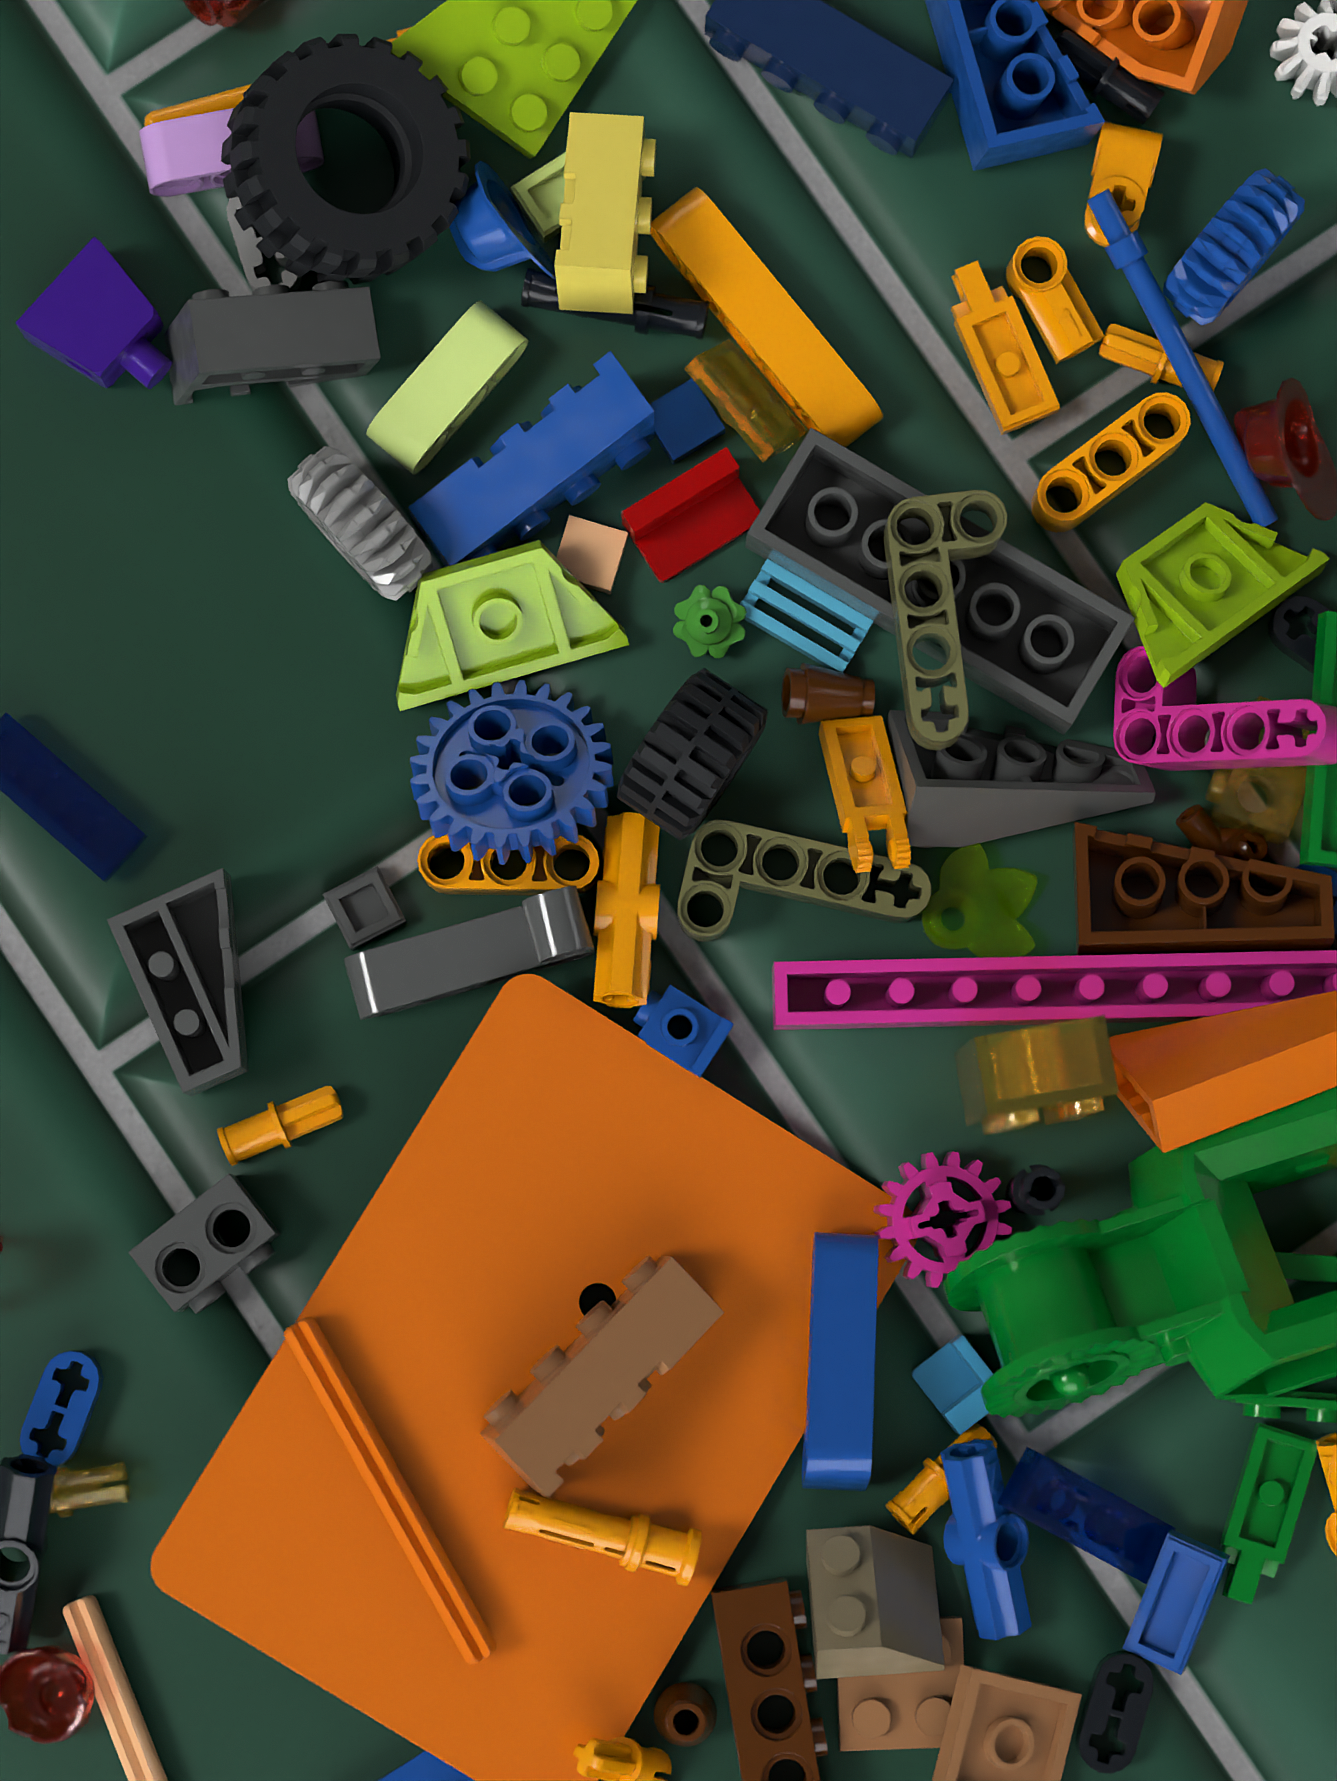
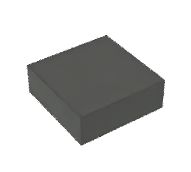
M378 866L322 894L351 951L407 923Z

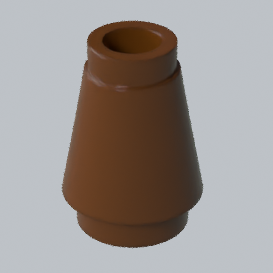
M802 663L800 668H787L785 670L781 692L782 714L785 718H796L798 724H807L872 715L875 704V683L873 679H863L859 676L807 663Z
M682 1682L668 1687L660 1694L654 1707V1722L660 1735L668 1742L681 1747L694 1746L703 1742L712 1733L717 1720V1709L712 1696L703 1687L694 1683ZM681 1710H691L698 1717L697 1725H691L690 1731H681L676 1727L674 1716Z

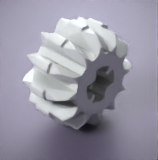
M1321 0L1317 13L1306 2L1299 4L1294 12L1295 20L1283 18L1279 23L1276 32L1281 39L1273 42L1270 48V56L1282 61L1274 73L1276 81H1286L1294 78L1296 82L1291 90L1293 99L1301 97L1307 88L1313 90V100L1316 106L1324 105L1329 92L1337 98V14L1333 13V3L1331 0ZM1316 44L1320 51L1331 49L1334 55L1331 59L1325 52L1315 55L1312 49Z

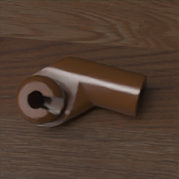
M1200 804L1186 809L1175 821L1178 828L1193 847L1216 851L1215 854L1244 861H1249L1250 859L1264 861L1268 854V842L1261 833L1247 828L1217 827Z

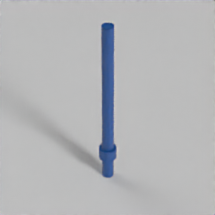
M1106 189L1087 200L1109 243L1104 249L1115 270L1122 268L1253 524L1256 523L1266 527L1279 518L1144 258L1148 250L1138 230L1130 231L1110 190Z

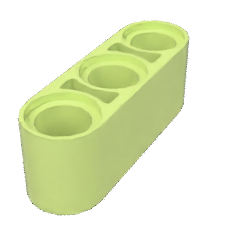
M481 300L476 302L464 313L378 412L369 425L366 435L412 474H417L436 456L508 373L525 351L529 340Z

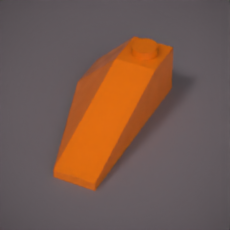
M1032 0V2L1037 1L1044 11L1110 59L1114 60L1117 57L1120 61L1119 65L1138 79L1195 95L1230 53L1249 0Z

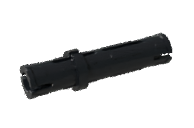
M532 268L527 269L521 299L522 307L528 308L530 306L583 318L635 326V333L647 335L649 329L692 336L703 340L709 312V301H697L656 293V286L647 285L646 293L634 294V305L673 312L671 316L634 309L633 314L559 310L556 280L552 279L547 273L535 271Z
M1035 1164L1029 1166L1031 1169L1030 1173H1027L1024 1168L1010 1179L1006 1186L1005 1196L1006 1198L1010 1197L1012 1202L1011 1208L1015 1211L1040 1216L1045 1215L1044 1210L1049 1209L1052 1212L1058 1207L1064 1196L1065 1186L1058 1172L1048 1166ZM1032 1183L1038 1185L1040 1189L1037 1191V1198L1029 1195Z

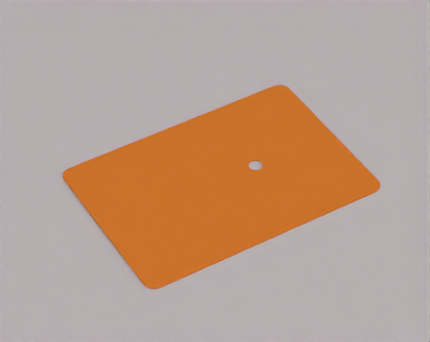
M521 974L513 977L501 988L296 1320L297 1322L305 1317H312L316 1320L494 1639L496 1650L488 1657L473 1664H469L464 1660L286 1339L281 1344L155 1548L150 1564L154 1582L167 1595L475 1781H598L599 1779L582 1776L577 1771L579 1759L573 1755L574 1749L578 1744L587 1745L591 1738L611 1741L614 1738L625 1736L804 1434L807 1411L814 1232L875 1235L874 1232L888 1225L887 1217L873 1212L874 1206L890 1204L892 1197L706 1079L692 1074L647 1045V1042L545 978L535 974ZM906 1205L903 1217L910 1216L913 1213ZM917 1238L908 1240L910 1244L913 1246V1248L916 1244ZM878 1239L877 1309L906 1261L904 1258L895 1262L886 1261L884 1256L894 1246L891 1239ZM647 1256H650L655 1262L661 1256H672L724 1313L669 1371L660 1375L655 1370L647 1378L652 1384L651 1388L646 1393L647 1395L629 1413L624 1414L617 1420H613L609 1415L600 1424L605 1429L601 1437L603 1441L586 1459L582 1460L580 1458L570 1466L564 1462L555 1471L564 1482L553 1492L549 1499L563 1501L630 1520L632 1515L644 1514L649 1516L650 1523L685 1533L691 1528L701 1530L702 1539L693 1575L687 1586L678 1585L674 1576L638 1567L635 1572L624 1570V1566L619 1565V1559L606 1556V1554L580 1549L529 1533L504 1529L505 1514L514 1488L541 1497H547L533 1490L479 1434L490 1424L483 1417L484 1414L499 1398L510 1390L517 1396L520 1395L536 1379L530 1373V1370L542 1356L556 1345L565 1351L582 1334L576 1328L578 1322L584 1317L579 1306V1298L582 1291L591 1284L602 1283L612 1289L617 1300L627 1290V1287L622 1283L624 1277Z

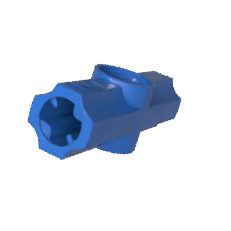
M975 1439L965 1443L953 1444L940 1452L953 1512L945 1525L943 1536L945 1552L953 1564L964 1566L979 1638L999 1640L1008 1636L1020 1635L1032 1627L1020 1569L1029 1546V1533L1026 1523L1020 1515L1009 1513L997 1449L994 1447L993 1441Z

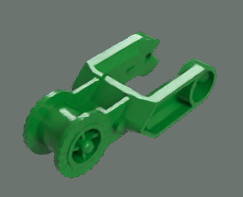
M1337 1086L1165 1153H1162L1156 1145L1131 1161L1128 1165L1131 1197L1130 1208L1124 1209L1113 1215L1112 1218L1102 1221L1097 1219L1087 1221L1081 1218L1074 1222L1061 1220L1052 1226L1039 1225L1030 1232H1016L1007 1240L993 1242L986 1250L975 1251L968 1260L959 1262L954 1271L948 1272L947 1279L943 1281V1289L949 1305L961 1311L983 1312L1002 1366L1001 1369L987 1379L981 1388L980 1393L986 1411H989L992 1416L997 1414L1005 1418L1008 1415L1020 1418L1027 1413L1039 1415L1047 1409L1060 1410L1069 1403H1082L1092 1395H1103L1110 1387L1123 1385L1129 1377L1139 1375L1141 1370L1163 1363L1166 1366H1175L1189 1361L1217 1400L1265 1399L1336 1377L1337 1290L1294 1303L1252 1194L1337 1168Z

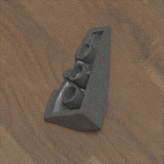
M890 710L887 720L888 741L907 810L905 824L910 846L920 848L969 846L1153 803L1156 795L1145 766L1126 762L1118 755L1116 749L1071 739L1060 742L1057 747L1025 738L1026 729L1006 725L1004 735L968 727L970 719L968 717V722L963 732L954 744L942 750H928L918 745L911 737L907 726L906 711ZM928 712L927 716L923 717L922 720L923 722H933L936 732H944L948 721L953 719V715L942 714V712Z

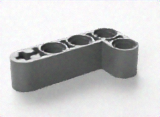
M567 886L523 900L522 906L356 953L344 958V964L360 1020H366L509 980L521 974H530L578 960L593 954L595 950L577 886Z

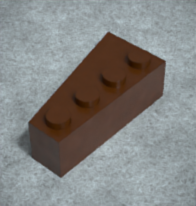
M1074 822L1073 866L1077 956L1330 950L1335 939L1332 876L1254 859L1244 861L1215 854L1216 851L1193 846H1191V849L1155 842L1153 838L1131 833H1128L1126 836L1098 830L1097 826Z

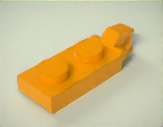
M978 260L955 269L952 280L961 303L951 307L955 319L954 326L1001 435L1058 413L1060 404L1013 295L1008 297L1003 286L990 290Z

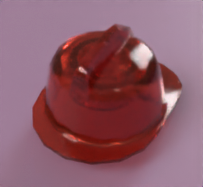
M1292 377L1282 381L1277 397L1242 408L1236 413L1234 423L1238 440L1246 454L1249 467L1256 478L1272 486L1295 488L1305 508L1315 518L1328 521L1337 512L1336 470L1314 421L1306 391L1298 380Z

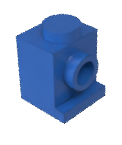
M669 985L663 996L652 990L647 997V1005H642L633 1019L634 1023L642 1027L637 1037L699 1078L703 1076L734 1026L729 1020L724 1017L722 1018L672 985ZM683 1016L691 1022L692 1032L687 1038L675 1039L669 1034L667 1025L672 1018Z

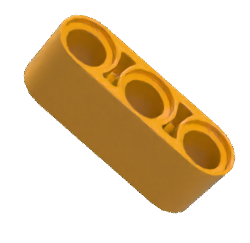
M1167 392L1154 393L1143 399L1050 469L1041 478L1031 501L1032 514L1036 522L1044 529L1055 533L1067 532L1078 526L1171 456L1182 443L1191 424L1190 412L1185 402L1178 396ZM1150 414H1160L1167 417L1174 427V435L1167 439L1153 437L1144 426V417ZM1103 450L1117 452L1125 462L1126 471L1117 476L1104 474L1095 463V454ZM1053 487L1069 489L1077 499V508L1067 513L1055 511L1046 500L1047 490Z
M448 834L438 838L431 836L426 839L419 849L417 858L419 871L428 886L444 894L535 896L558 888L577 886L580 895L594 886L600 872L598 851L591 841L581 835H578L579 841L576 844L562 836L556 838L557 854L554 856L547 853L541 845L533 847L532 861L527 863L526 869L521 876L512 880L501 879L492 871L493 859L497 855L496 850L489 849L479 861H476L473 858L470 842L458 850L463 854L465 861L463 869L457 876L450 879H441L433 875L430 870L431 858L437 851L443 848H451ZM571 849L581 851L590 861L589 870L585 876L574 881L562 879L554 870L555 860L559 854Z

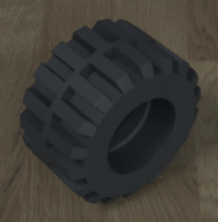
M706 668L691 675L664 708L634 753L619 781L617 798L678 840L691 835L711 812L756 745L765 729L768 710Z

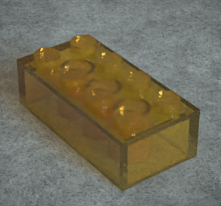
M1105 1015L977 1036L954 1052L966 1125L982 1124L984 1136L1020 1130L1023 1127H1027V1125L1038 1122V1114H1044L1045 1125L1080 1120L1083 1117L1103 1111V1100L1119 1094Z

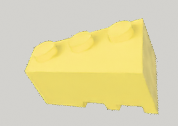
M570 112L564 165V201L560 205L559 225H562L560 250H556L554 264L559 310L633 314L634 294L646 293L648 256L637 255L639 234L650 235L652 197H641L643 176L654 177L656 139H645L644 116Z

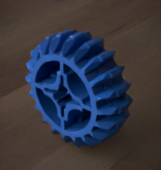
M1264 168L1255 171L1242 186H1239L1217 214L1212 217L1211 221L1198 235L1192 245L1185 251V254L1174 266V269L1164 282L1163 295L1174 304L1173 307L1186 318H1192L1200 325L1212 323L1231 304L1281 244L1282 240L1291 231L1304 212L1305 200L1294 190L1295 187L1281 175L1277 177L1271 171Z

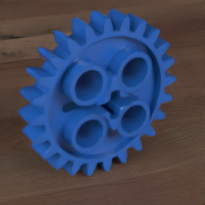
M519 680L513 694H505L500 683L494 682L492 697L483 699L476 690L471 689L469 690V706L463 708L451 700L447 702L448 721L431 716L429 725L432 736H418L416 742L419 755L410 757L413 778L410 779L421 820L430 821L432 834L435 838L448 834L452 851L456 852L470 842L473 858L476 861H479L489 849L496 850L500 865H505L511 850H519L524 861L530 863L533 857V847L539 845L551 856L556 855L555 839L559 836L576 844L579 841L576 823L594 827L597 824L594 807L604 808L608 806L607 787L614 786L612 769L614 763L611 743L606 742L603 723L593 724L591 708L588 705L575 710L571 693L567 692L554 702L552 701L550 684L545 683L535 695H529L525 680ZM559 753L558 755L546 756L548 754ZM478 787L472 790H465L466 788ZM531 802L537 803V804L531 805V806H522V805H524V804H526V803H531Z

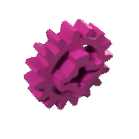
M953 1151L947 1152L942 1166H939L933 1152L921 1154L920 1164L922 1170L920 1171L909 1162L899 1165L900 1175L904 1181L901 1184L893 1181H884L881 1187L892 1197L890 1204L876 1205L873 1210L874 1213L887 1217L888 1226L874 1232L875 1235H878V1239H891L894 1245L884 1256L886 1261L895 1262L904 1258L907 1264L903 1271V1277L907 1280H913L923 1270L926 1272V1286L930 1288H938L943 1274L948 1276V1272L954 1271L959 1262L968 1260L975 1251L986 1250L994 1242L996 1236L1012 1233L1011 1226L998 1222V1213L1011 1208L1010 1201H995L992 1193L1001 1184L1000 1179L995 1177L981 1181L978 1177L983 1163L979 1160H973L962 1169L960 1168L959 1152ZM947 1178L962 1183L973 1193L977 1200L968 1202L953 1193L951 1182H948ZM921 1185L918 1188L921 1200L910 1216L903 1217L904 1207L909 1196ZM939 1204L942 1211H953V1213L967 1212L966 1217L955 1219V1223L946 1226V1234L940 1228L932 1229V1226L918 1227L919 1223L929 1221L930 1217L939 1214ZM982 1223L977 1242L965 1254L967 1252L965 1243L967 1236L975 1224ZM919 1238L932 1246L934 1257H938L939 1262L932 1261L919 1254L908 1240Z

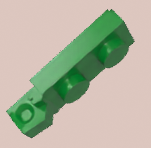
M1255 1423L1219 1543L1222 1545L1220 1551L1230 1555L1228 1561L1230 1567L1222 1596L1252 1605L1261 1574L1274 1578L1279 1563H1285L1318 1452L1315 1440L1262 1423Z

